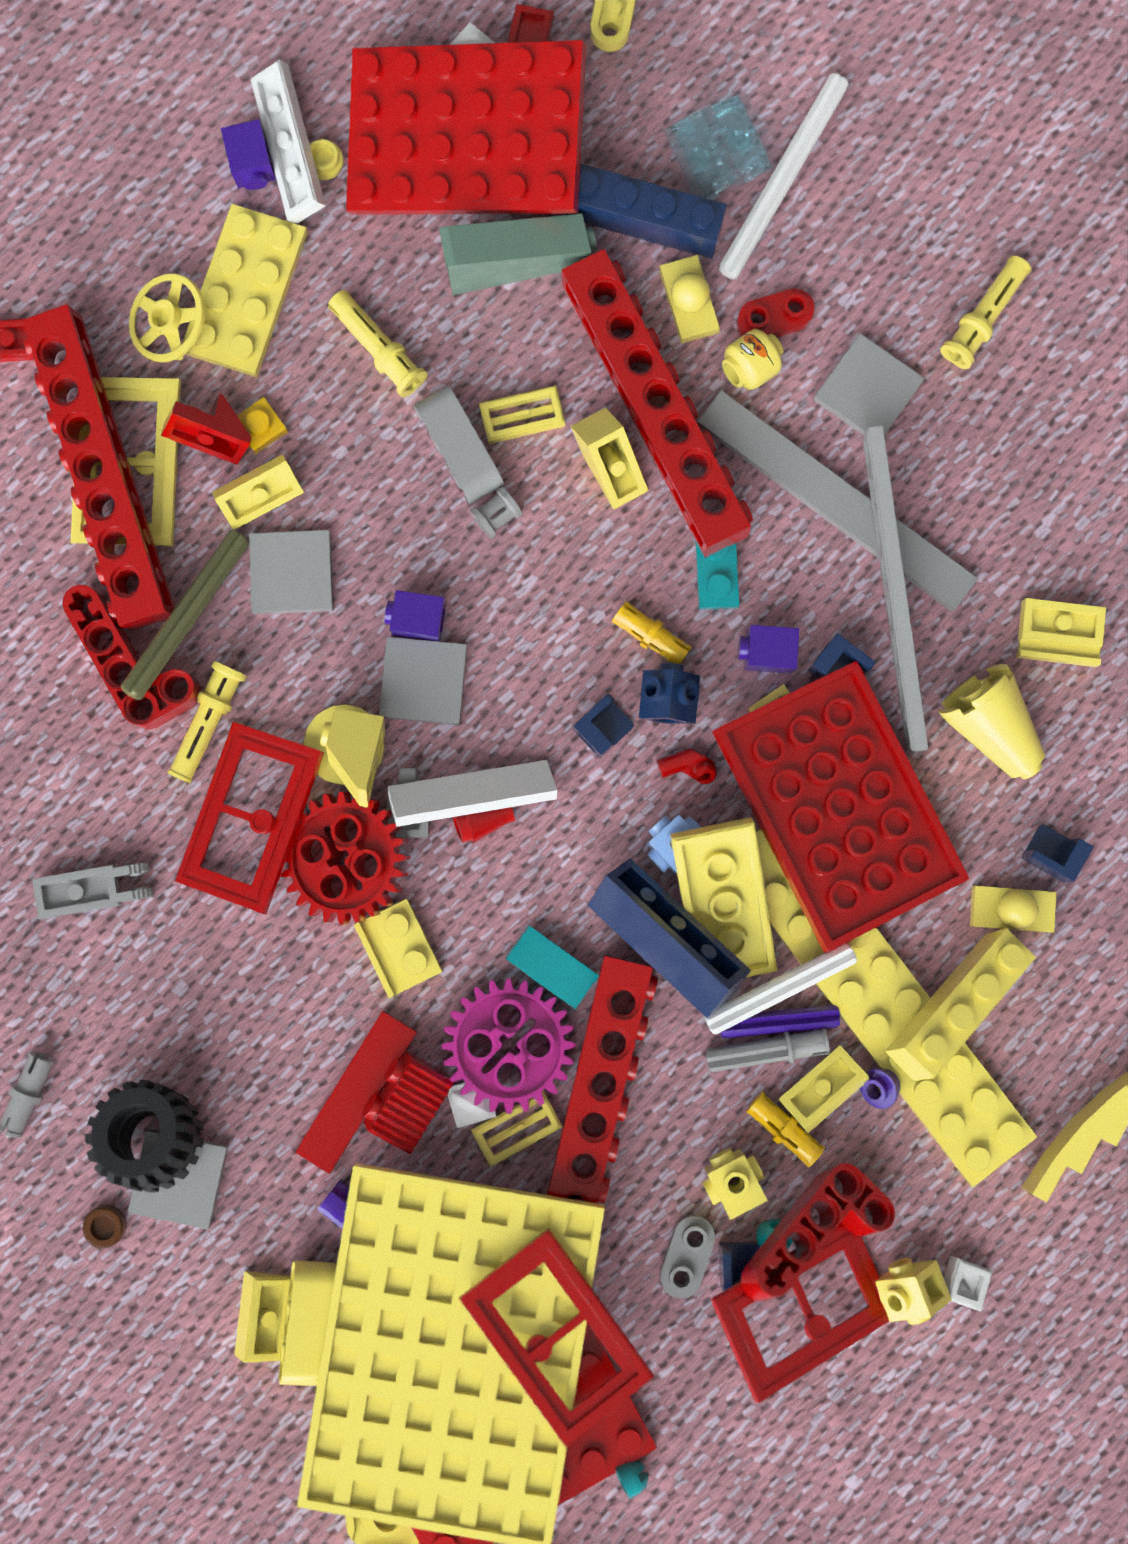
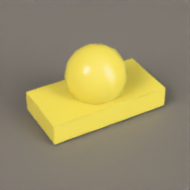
M698 255L660 265L659 272L681 344L718 334L720 328L710 298V287L704 278Z
M972 886L970 926L1054 933L1056 892Z

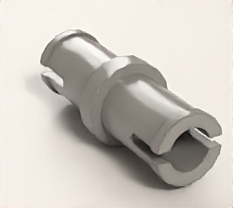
M38 1051L29 1052L18 1082L12 1084L8 1092L11 1098L0 1121V1132H4L6 1128L5 1135L14 1138H21L23 1136L34 1106L39 1105L43 1098L41 1090L51 1067L55 1063L51 1056L45 1060L47 1054Z

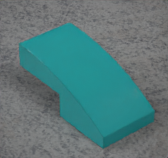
M530 925L526 927L505 957V959L574 1009L577 1008L599 977L597 973Z

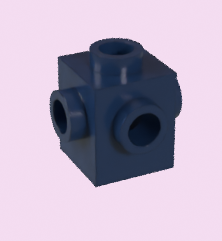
M661 663L660 670H643L639 719L662 724H696L700 676L684 672V665L676 663Z

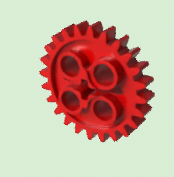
M339 792L337 800L333 794H323V805L317 800H310L308 804L311 813L303 812L300 820L301 823L297 828L286 862L289 863V869L281 873V877H292L293 883L286 889L287 893L300 892L301 895L297 899L296 905L305 906L311 903L308 915L318 916L323 911V922L325 923L333 922L337 916L339 925L349 924L351 915L356 923L364 922L366 919L365 911L371 917L380 915L378 903L383 906H391L393 904L388 892L398 893L403 890L395 882L396 877H406L409 874L404 869L399 868L400 862L411 859L410 855L400 853L399 850L400 847L409 842L405 838H396L395 834L402 826L396 827L395 823H388L393 813L391 810L385 809L377 813L380 806L379 800L371 799L368 807L360 806L354 797L351 801L349 792ZM351 819L355 821L358 827V833L352 841L348 839L345 833V827ZM328 826L331 827L332 837H330L326 832V828ZM317 840L322 843L324 848V854L319 861H316L311 853V847ZM343 851H348L349 854L344 860L346 865H341L339 861L344 857ZM370 854L375 857L378 864L373 876H370L364 867L365 860ZM336 875L343 882V891L339 896H336L331 889V882ZM356 879L360 880L363 887L361 890L357 888L358 883Z

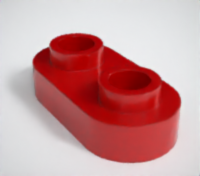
M797 288L749 301L741 307L736 321L737 330L741 336L753 329H758L767 335L773 334L775 337L802 330L810 323L815 310L814 301L807 292ZM790 303H797L801 306L802 310L797 313L792 312L788 305ZM754 314L761 315L764 322L755 324L750 317Z

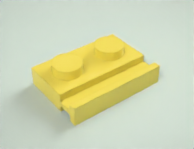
M1025 598L1021 602L1018 632L1019 648L1016 658L1089 667L1101 665L1100 648L1103 647L1106 607Z
M408 899L380 911L378 916H370L364 922L354 924L388 998L443 972Z

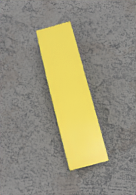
M1128 1072L1101 1090L1067 1123L1044 1151L1023 1184V1189L1047 1203L1066 1167L1082 1174L1100 1140L1117 1146L1128 1126Z

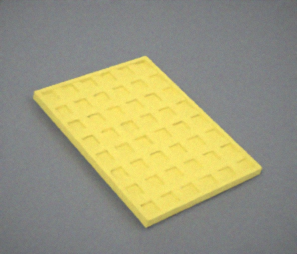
M355 1163L352 1171L297 1507L503 1544H551L566 1448L458 1297L547 1229H550L592 1288L605 1205ZM542 1263L492 1302L525 1349L526 1343L531 1336L542 1334L549 1337L579 1313L545 1263ZM586 1320L552 1346V1353L546 1361L541 1363L535 1362L569 1410L573 1408Z

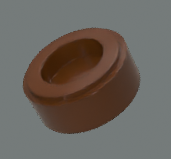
M113 1205L96 1207L84 1219L83 1235L90 1245L100 1249L114 1246L125 1235L127 1228L125 1215L119 1208Z

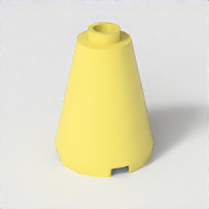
M1006 664L995 665L986 669L990 676L978 680L974 675L952 691L942 702L946 709H939L938 712L946 722L1011 778L1021 777L1022 779H1027L1042 769L1043 765L1041 762L1045 758V753L1012 670Z

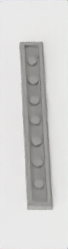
M721 390L697 421L698 426L703 430H707L712 437L879 559L871 499ZM896 519L904 578L949 611H955L978 578Z
M883 425L868 427L862 436L905 744L906 750L909 752L925 751L929 749Z

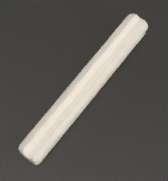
M845 943L725 1003L708 1019L705 1017V1021L713 1034H718L857 962L856 954L852 947Z

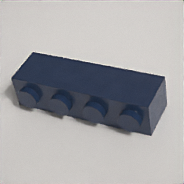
M580 163L578 213H562V216L582 214L585 224L712 259L727 204Z
M631 858L605 876L588 904L604 922L707 1019L733 996L751 972L739 958Z

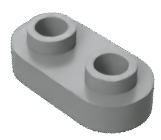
M689 1214L678 1220L660 1268L661 1284L664 1290L675 1298H687L697 1292L715 1243L714 1229L711 1223L701 1215ZM691 1231H699L702 1234V1239L699 1243L691 1244L687 1241V1236ZM678 1271H685L689 1274L688 1280L683 1284H678L673 1280L674 1275Z

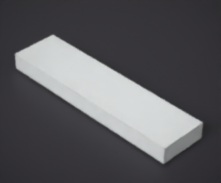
M278 60L250 80L288 221L297 224L326 205L290 69L287 63Z
M547 760L392 785L388 786V797L397 827L555 800L557 798V788Z

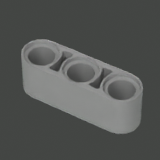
M449 386L413 405L421 422L424 421L427 427L425 429L439 454L444 456L445 464L459 489L462 488L465 494L464 498L469 505L504 486V482L494 462Z

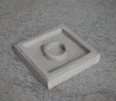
M860 333L818 390L813 401L862 435H864L868 427L883 425L885 435L925 378Z
M329 530L249 533L251 610L254 615L334 611L331 532Z
M387 637L379 716H384L386 719L460 725L467 644Z
M146 1130L140 1158L147 1155L154 1148L160 1131ZM204 1140L203 1148L196 1147L194 1155L199 1156L196 1165L188 1164L186 1169L189 1171V1174L184 1179L175 1177V1186L169 1189L159 1187V1192L149 1193L132 1190L127 1213L208 1230L212 1224L229 1146Z

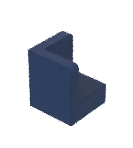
M837 633L811 664L808 671L820 679L857 661L865 675L876 662Z
M609 693L573 726V731L600 759L634 727L631 720L613 703L614 698Z
M1040 825L1021 859L1063 883L1075 882L1094 846L1080 838L1068 839L1046 825Z
M757 1241L719 1242L720 1286L722 1291L741 1281V1274L745 1266L760 1248Z

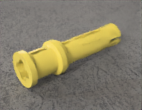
M1011 256L1008 259L1007 264L989 287L973 313L970 312L963 315L959 321L960 328L951 341H945L940 348L944 358L959 368L968 369L974 362L973 355L980 345L988 342L993 335V323L1027 274L1031 272V266L1026 260L1018 256Z
M341 290L331 298L328 308L374 358L375 368L380 373H386L398 387L397 393L402 398L411 395L425 382L428 373L422 367L417 368L406 356L405 347L401 343L392 342L355 302L347 290Z
M213 661L211 665L214 671L204 692H199L197 695V702L200 705L184 736L173 764L167 772L188 783H191L193 780V775L209 745L222 714L227 715L228 712H231L233 707L230 702L239 683L245 682L247 678L246 675L216 661ZM224 678H227V681H226V683H225V685H224V687H223V689H222L220 695L218 696V695H217V692H218V690H219V688H220V686H221V684H222ZM209 709H213L209 719L206 720ZM201 726H204V730L189 759L187 756L200 731Z

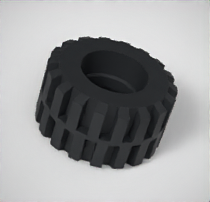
M140 1080L139 1084L133 1081L123 1083V1091L117 1088L110 1090L107 1093L110 1099L107 1102L100 1100L95 1108L99 1112L96 1118L90 1116L87 1125L92 1126V1133L85 1134V1143L92 1145V1149L86 1153L89 1161L97 1163L94 1167L95 1171L99 1175L107 1177L106 1180L112 1184L139 1192L153 1193L159 1192V1187L169 1189L175 1186L174 1178L184 1179L189 1174V1171L186 1169L188 1164L196 1165L199 1156L194 1155L196 1147L203 1148L204 1139L198 1137V1132L204 1130L203 1122L194 1118L199 1114L195 1105L188 1103L189 1099L183 1094L149 1080ZM156 1114L160 1125L157 1143L147 1155L135 1159L131 1149L133 1132L143 1119Z

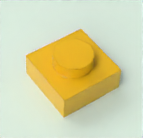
M264 397L237 415L252 437L250 447L255 454H258L288 433V430Z

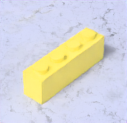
M1007 928L985 934L885 1052L914 1081L936 1078L1034 961L1036 956Z

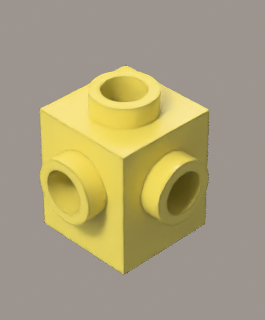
M727 1148L709 1158L711 1164L704 1167L709 1179L703 1181L702 1184L713 1205L721 1201L730 1220L768 1201L759 1184V1181L765 1179L754 1156L746 1159L740 1149L733 1152L731 1148ZM732 1177H739L736 1183L728 1184Z
M904 1258L894 1261L888 1265L889 1271L875 1281L880 1300L885 1307L890 1322L908 1320V1323L911 1325L923 1323L952 1300L937 1260L913 1263L911 1258Z

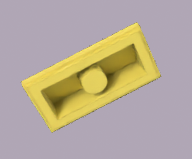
M244 1271L235 1345V1356L244 1363L280 1361L290 1276Z

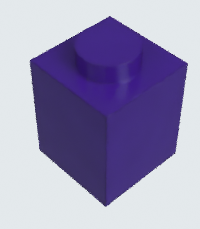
M260 119L221 128L230 171L238 189L245 187L247 190H258L264 188L268 182L276 180Z
M396 590L394 601H387L384 623L390 625L389 630L393 636L441 642L447 604L444 597Z
M750 625L746 631V636L740 635L738 642V660H745L744 670L792 674L797 669L799 628Z

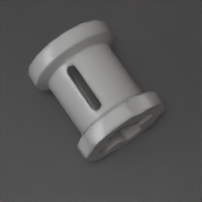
M502 486L497 489V495L481 508L477 509L474 507L470 510L476 523L491 540L496 537V531L512 518L519 519L523 516L515 500ZM501 508H503L499 513H497L494 517H492V518L490 519V517H491L494 513H496L498 510H500Z

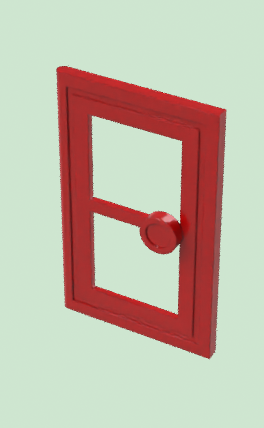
M232 722L175 882L267 915L325 752ZM244 749L294 765L276 818L270 811L265 809H258L251 814L225 804ZM221 812L249 821L251 829L256 833H270L252 885L202 867Z
M841 1223L804 1272L843 1250L867 1303V1307L831 1329L830 1322L825 1316L813 1313L798 1279L792 1286V1289L806 1318L805 1333L812 1341L767 1368L742 1309L756 1300H752L745 1294L741 1281L711 1298V1302L756 1403L762 1402L889 1322L875 1283L879 1279V1275L862 1237L855 1236L849 1232ZM794 1249L793 1251H791V1252H789V1253H790L792 1256H795V1254H796V1249ZM776 1267L775 1269L765 1271V1273L768 1276L771 1273V1271L779 1268Z
M550 1229L545 1230L458 1297L565 1448L655 1376ZM542 1263H545L579 1313L549 1337L542 1334L531 1336L526 1343L525 1349L492 1302ZM586 1320L621 1370L578 1405L569 1410L535 1362L541 1363L546 1361L552 1353V1346Z

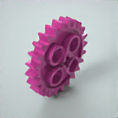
M510 978L506 979L503 990H498L492 980L489 982V993L486 995L478 987H475L473 993L476 1001L472 1003L462 997L460 1003L465 1012L462 1014L457 1011H451V1018L458 1024L456 1027H444L443 1031L453 1037L452 1042L441 1045V1049L453 1052V1057L443 1062L445 1067L456 1066L457 1072L450 1078L451 1082L463 1079L466 1084L463 1086L460 1095H466L473 1090L476 1093L473 1105H479L486 1098L489 1100V1112L492 1113L497 1108L499 1102L504 1103L506 1114L512 1113L513 1105L516 1102L519 1103L523 1112H527L529 1110V1098H533L540 1106L543 1105L544 1098L541 1092L546 1090L548 1093L555 1095L558 1091L552 1081L554 1079L566 1081L568 1078L560 1070L561 1065L568 1066L574 1063L571 1058L564 1055L565 1050L576 1047V1043L564 1040V1035L572 1031L573 1026H561L559 1022L567 1014L566 1010L554 1013L551 1008L555 1004L556 998L552 997L543 1002L540 999L543 992L541 986L533 994L527 993L528 983L525 980L518 990H513ZM511 1006L519 1013V1023L515 1027L506 1028L500 1025L497 1019V1012L501 1007ZM529 1019H533L535 1025L514 1047L518 1054L514 1056L510 1052L507 1053L489 1073L483 1074L481 1068L502 1046L498 1039L500 1037L506 1040L510 1039ZM476 1035L486 1037L490 1042V1053L482 1058L471 1055L467 1046L470 1038ZM541 1035L546 1039L548 1051L545 1056L534 1057L528 1052L526 1043L530 1036ZM510 1064L517 1068L520 1078L516 1086L509 1088L500 1084L497 1073L502 1065Z

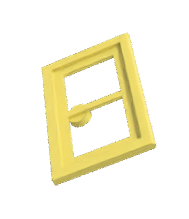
M101 377L109 401L157 402L155 454L150 451H143L136 458L127 459L129 465L135 466L136 470L142 475L150 476L154 474L152 524L148 523L155 546L173 547L178 442L161 436L164 422L175 401L180 402L181 380L168 378ZM90 424L81 428L79 441L89 435ZM98 462L92 467L91 479L97 477V465L102 466V462ZM73 501L71 543L88 544L83 533V525L86 524L83 511L78 509ZM120 538L115 545H127L126 538Z

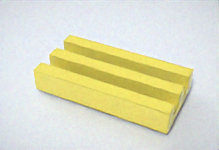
M556 385L479 403L488 444L565 426ZM551 398L552 404L490 418L489 412ZM552 413L555 414V417L548 418L502 430H493V427L510 424L522 420H527L539 416H544Z
M544 1090L541 1092L544 1098L543 1109L487 1140L483 1133L523 1112L519 1103L513 1106L511 1114H506L503 1111L496 1117L490 1118L471 1129L490 1167L563 1127ZM533 1098L528 1099L529 1108L537 1104ZM546 1116L549 1118L550 1124L493 1154L490 1147Z

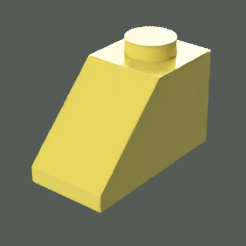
M606 407L571 426L583 457L613 509L648 491L624 427Z
M335 708L332 722L324 723L321 746H326L330 765L360 806L368 807L385 738L384 716Z

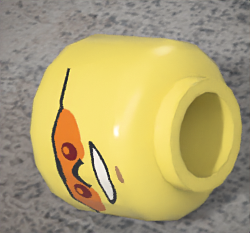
M758 329L745 333L725 349V360L722 362V368L726 377L738 388L743 387L753 390L760 387L779 374L782 367V345L773 334L767 335Z

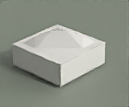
M465 1082L455 1084L449 1090L448 1098L457 1128L497 1116L496 1109L493 1113L489 1112V1100L486 1098L479 1105H473L476 1096L473 1090L466 1095H460L463 1086L466 1084Z
M950 1256L944 1281L951 1296V1301L981 1312L993 1271Z

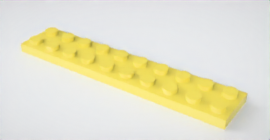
M760 828L756 831L770 925L798 962L803 964L824 952ZM874 928L847 942L856 954L857 962L816 983V985L831 1005L839 1008L840 1017L880 1068L889 1069L896 1074L901 1086L899 1094L968 1184L974 1187L1036 1139L1037 1136L966 1043L962 1045L936 1078L914 1081L885 1052L930 997L878 929Z

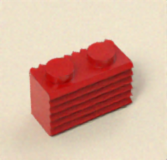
M406 1051L402 1059L395 1058L391 1062L384 1077L388 1082L380 1095L373 1094L369 1098L362 1115L366 1117L363 1123L368 1132L411 1154L419 1139L422 1138L423 1132L426 1131L427 1126L431 1123L436 1111L440 1108V1104L444 1102L445 1096L448 1095L449 1090L453 1087L454 1082H451L450 1077L445 1072Z

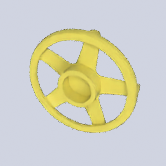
M165 274L148 282L138 293L130 311L129 331L134 346L144 357L155 362L182 360L183 355L196 343L202 331L205 317L208 316L203 296L197 285L183 275ZM164 281H172L167 300L161 299L155 302L145 296L155 285ZM183 284L192 292L196 307L180 308L178 306ZM138 307H141L148 313V322L151 326L140 339H138L135 329ZM195 320L192 332L181 345L178 331L180 324ZM160 335H165L171 352L154 354L146 350V348Z

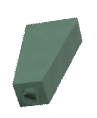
M582 214L454 225L439 228L453 296L562 272L561 269L590 256L591 252L597 251L593 228H585Z

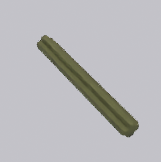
M231 530L221 541L121 684V689L129 697L140 700L149 690L248 547V541L244 535Z

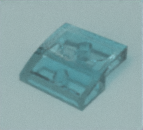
M739 95L704 108L664 130L693 195L708 199L732 184L740 186L772 168L771 162Z

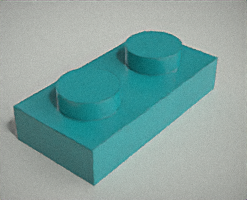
M695 540L699 610L738 609L739 588L736 543L705 558Z

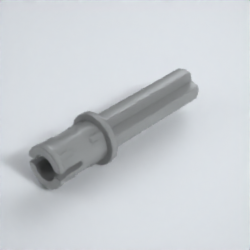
M825 1028L790 1035L787 1031L781 1037L713 1047L706 1050L707 1066L711 1072L788 1060L789 1064H794V1059L830 1055Z

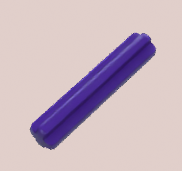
M834 1005L764 1011L720 1032L723 1038L784 1033L787 1031L798 1032L822 1028L830 1029L840 1026L841 1017L839 1008Z

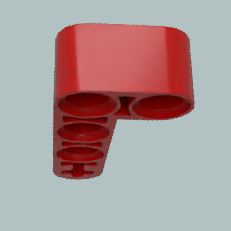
M76 585L66 591L62 601L64 612L122 715L129 723L143 729H154L191 709L198 703L197 695L199 692H202L200 682L181 669H171L159 675L140 700L133 699L125 694L118 682V673L125 666L133 668L139 660V656L122 627H119L111 619L107 608V600L103 595L87 585ZM83 600H90L87 604L91 614L98 620L93 621L90 616L81 611L84 608ZM111 631L113 634L111 646L100 650L98 646L100 636L105 632ZM186 680L189 685L187 694L181 699H174L172 695L174 684L178 681ZM150 700L153 705V711L148 718L140 720L137 715V708L143 701Z
M843 1163L821 1171L745 1266L741 1274L743 1291L749 1298L756 1301L785 1295L840 1223L849 1232L860 1237L887 1230L895 1220L893 1203L853 1164ZM835 1177L842 1183L843 1193L837 1190ZM812 1207L815 1208L819 1214V1225L816 1224L812 1219ZM865 1207L869 1208L872 1213V1223L866 1217ZM787 1238H790L795 1244V1256H792L787 1249ZM776 1267L779 1268L771 1271V1273L768 1276L765 1273V1271L775 1269Z

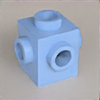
M665 815L648 831L653 838L647 843L651 849L647 856L663 873L668 868L673 874L677 873L673 849L670 846V834L701 827L690 816L684 820L678 815L671 821Z

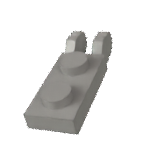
M140 863L121 867L109 865L34 878L32 881L38 919L122 906V902L154 897L152 888L139 887L134 888L132 891L121 892L119 877H135L150 872L149 864Z

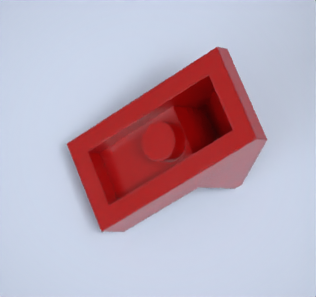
M219 393L209 414L200 411L194 406L175 401L164 422L161 436L236 465H238L249 447L252 438L221 393Z

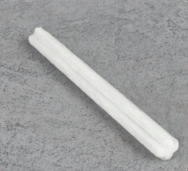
M838 73L829 75L721 261L719 272L729 279L735 280L738 278L846 92L848 80L845 77L840 76Z

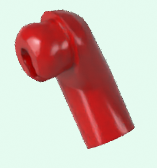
M691 748L656 760L662 778L683 772L700 784L706 785L712 783L717 776L715 763L709 757Z

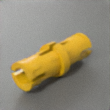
M628 601L622 605L612 620V623L639 640L641 647L644 649L649 647L670 663L681 664L692 648L691 645L664 628L662 621L659 619L654 621Z
M761 1092L745 1111L773 1135L771 1139L776 1144L782 1143L808 1168L824 1152L825 1147L810 1136L792 1115L788 1116L773 1103L764 1092Z

